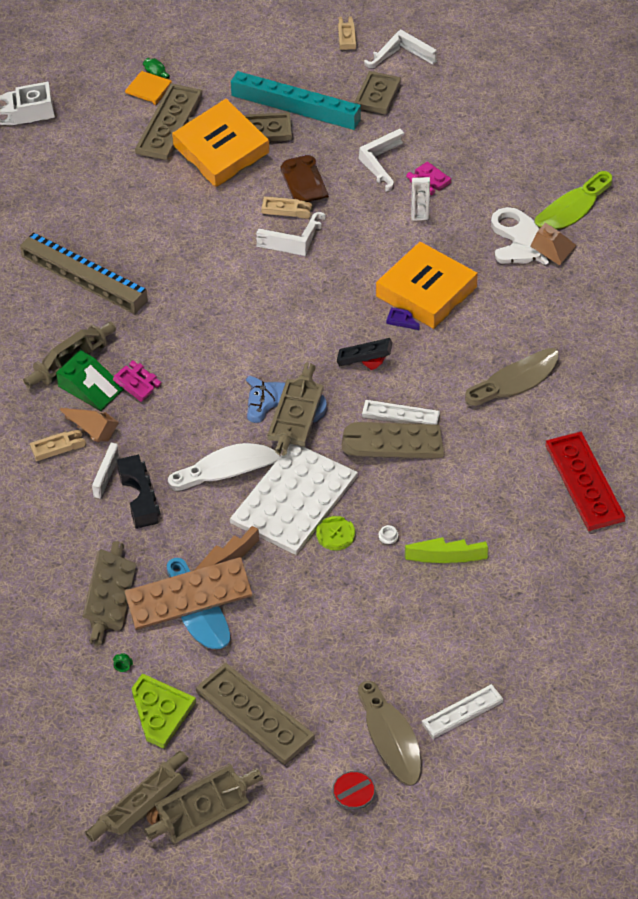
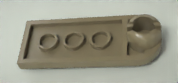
M354 422L347 425L343 432L342 450L349 456L443 458L444 455L440 425Z

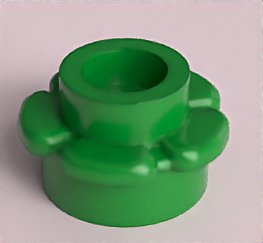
M125 653L117 654L113 658V666L119 672H127L130 666L133 665L132 658Z

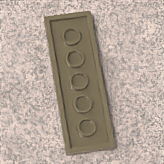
M171 83L135 148V154L168 160L174 149L172 133L188 123L189 117H191L202 97V90Z
M290 112L244 115L269 141L292 140ZM189 117V122L196 117Z
M224 663L196 687V692L284 765L315 739V735L227 663Z

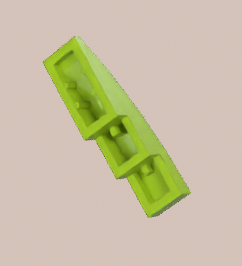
M441 537L405 545V559L412 561L458 563L488 558V545L486 541L467 545L465 539L445 543L444 538Z

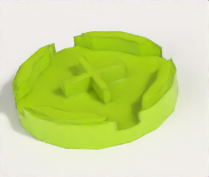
M331 516L322 520V523L317 526L316 538L319 544L326 549L342 550L353 543L355 527L351 521L348 522L344 517Z

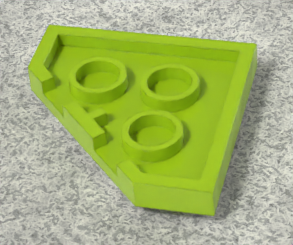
M142 673L131 690L145 739L165 749L195 705L196 697Z

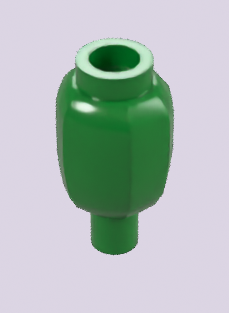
M146 58L144 60L143 66L148 73L165 79L170 78V75L166 73V69L160 61L155 58Z

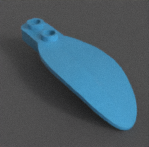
M172 558L167 563L169 577L191 572L186 562L181 558ZM219 606L181 617L189 633L203 646L211 649H221L229 644V628Z

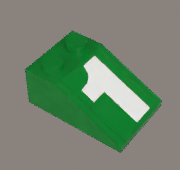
M81 350L56 372L58 387L99 411H102L124 390V388L113 381L114 376L94 357Z

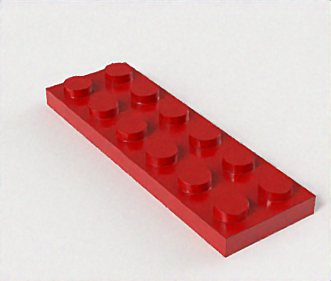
M582 431L546 440L545 446L587 530L592 531L625 522L626 516Z

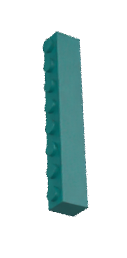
M237 71L231 80V96L352 130H355L361 120V105L240 71Z

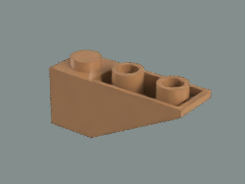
M60 408V411L65 414L67 420L75 422L78 425L77 428L89 433L90 438L96 442H108L119 423L107 412Z

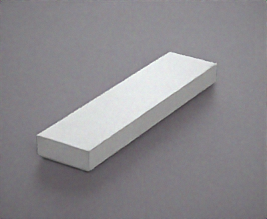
M365 400L362 412L363 418L405 424L437 425L440 411L371 400Z
M491 684L422 720V726L432 739H435L503 703V698Z

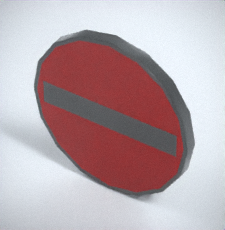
M350 771L336 779L333 784V796L341 807L358 810L372 802L375 796V785L367 774L359 771Z

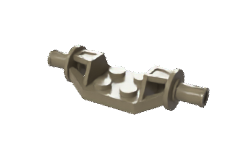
M111 321L101 328L90 325L88 329H81L54 347L43 359L42 363L37 361L33 364L35 372L23 379L25 386L30 389L40 381L46 385L51 384L52 378L57 376L56 372L62 367L59 361L64 358L63 356L67 353L71 354L78 349V346L87 354H90L98 347L104 348L107 345L106 337L116 331L115 325ZM50 368L53 371V373L50 374L48 372V369Z

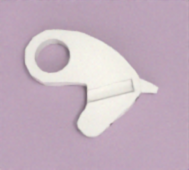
M509 207L498 209L493 213L491 219L493 231L513 241L510 246L499 248L495 251V259L499 263L527 264L536 260L544 265L549 264L546 256L530 247L539 230L532 218L516 208ZM509 217L517 220L519 223L513 227H506L501 225L499 221Z

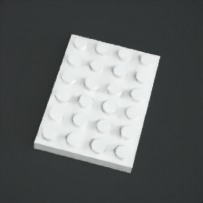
M290 444L287 454L279 457L232 515L230 523L245 531L254 526L259 529L260 538L297 555L316 531L317 526L322 523V520L326 518L358 477V472L303 446Z

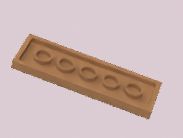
M239 557L125 590V595L135 630L251 597L252 591L242 559Z

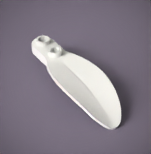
M251 443L235 444L207 455L191 467L170 474L168 483L172 490L182 491L199 485L204 481L222 480L274 464L280 456L275 450L264 445Z

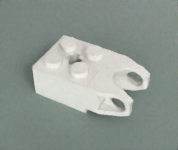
M49 82L15 88L16 91L0 95V101L7 103V105L0 106V115H8L7 119L0 120L1 125H17L55 118Z

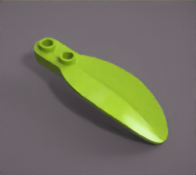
M600 171L585 182L583 187L573 189L562 195L538 214L534 223L539 227L547 223L556 230L576 223L590 211L596 198L612 185L611 173Z

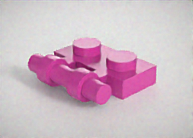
M428 161L416 168L415 174L408 172L406 175L411 183L412 178L430 177V195L435 193V189L440 191L451 183L449 176Z
M132 360L129 364L132 369L128 366L123 367L114 375L113 381L142 402L154 391L152 384L158 388L162 382L157 379L154 373H149L145 370V366L141 363L138 364Z

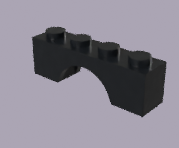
M139 454L116 459L122 485L131 486L140 492L138 497L130 502L131 516L135 529L158 524V516H161L159 505L154 504V501H156L154 490L149 488L152 485L149 475H145L147 472L145 461L141 462Z

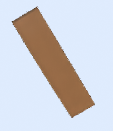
M251 526L241 539L234 535L224 548L216 545L195 570L235 558H242L259 541V529Z

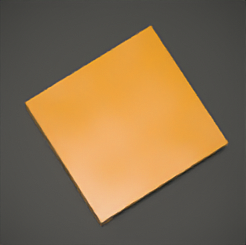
M141 71L125 90V93L153 102L156 105L165 95L172 81Z

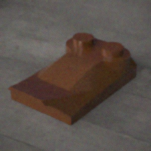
M305 155L287 159L280 166L281 173L293 199L310 202L329 197L316 166V159L313 156Z

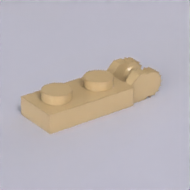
M352 16L348 18V23H343L342 17H339L338 35L340 50L356 49L355 26Z
M264 196L261 212L262 214L297 216L298 218L309 219L312 204L297 199Z
M74 430L29 444L35 460L39 461L71 451L72 449L82 448L86 445V441L81 438L82 433L80 430Z

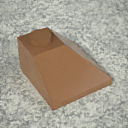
M544 223L537 231L530 247L558 265H561L574 250L576 244L552 226Z

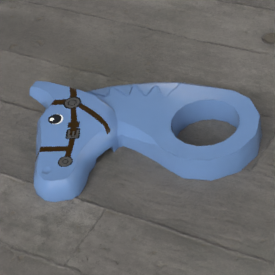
M253 376L246 378V381L252 386L249 392L247 418L250 422H262L266 413L274 406H278L286 382H263ZM323 395L321 396L313 422L323 418L327 411V403Z

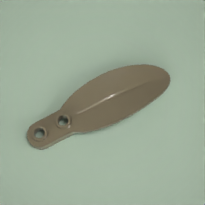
M548 348L502 368L487 381L468 388L465 393V401L470 405L478 406L496 397L514 396L532 389L544 381L554 369L558 360L557 349Z
M372 681L360 683L358 686V697L366 710L367 727L375 747L401 782L409 786L414 785L420 776L421 761L417 739L410 724L394 706L386 702L376 683Z

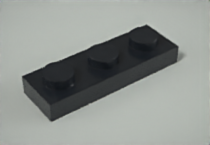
M390 338L339 349L337 363L339 366L389 356L393 342Z

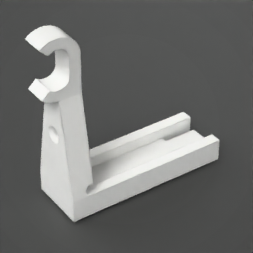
M400 29L378 53L373 52L374 60L372 62L364 60L366 67L375 68L383 60L398 51L401 46L427 62L435 64L437 62V50Z
M401 129L359 148V160L377 176L378 183L385 181L388 184L385 186V191H390L393 188V180L375 157L403 144L401 136L404 135V132Z
M322 212L314 213L302 237L258 229L256 233L257 247L306 256L315 230L321 229V223L316 222V220H325V214Z

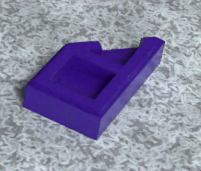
M391 307L386 324L415 330L420 329V324L413 319V315L408 310Z

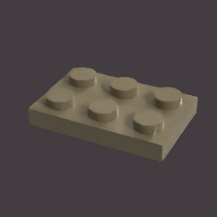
M369 71L354 103L361 105L362 110L387 114L401 83V77Z

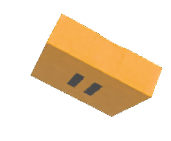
M227 99L219 102L172 133L173 146L188 161L192 162L199 169L200 173L215 187L223 184L235 176L238 171L269 153V139Z
M419 242L376 282V297L396 308L408 310L413 315V318L434 329L449 315L457 304L461 303L477 288L478 273L430 246Z

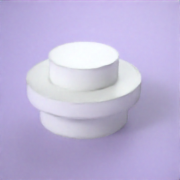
M384 526L379 531V540L384 544H393L398 540V531L393 526Z

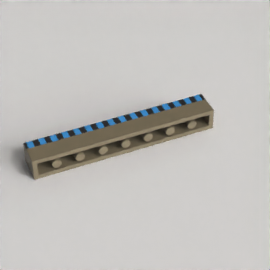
M33 232L20 244L23 258L133 314L148 301L147 289L143 286L137 285L129 279L123 278L115 272L109 271L101 265L95 264Z

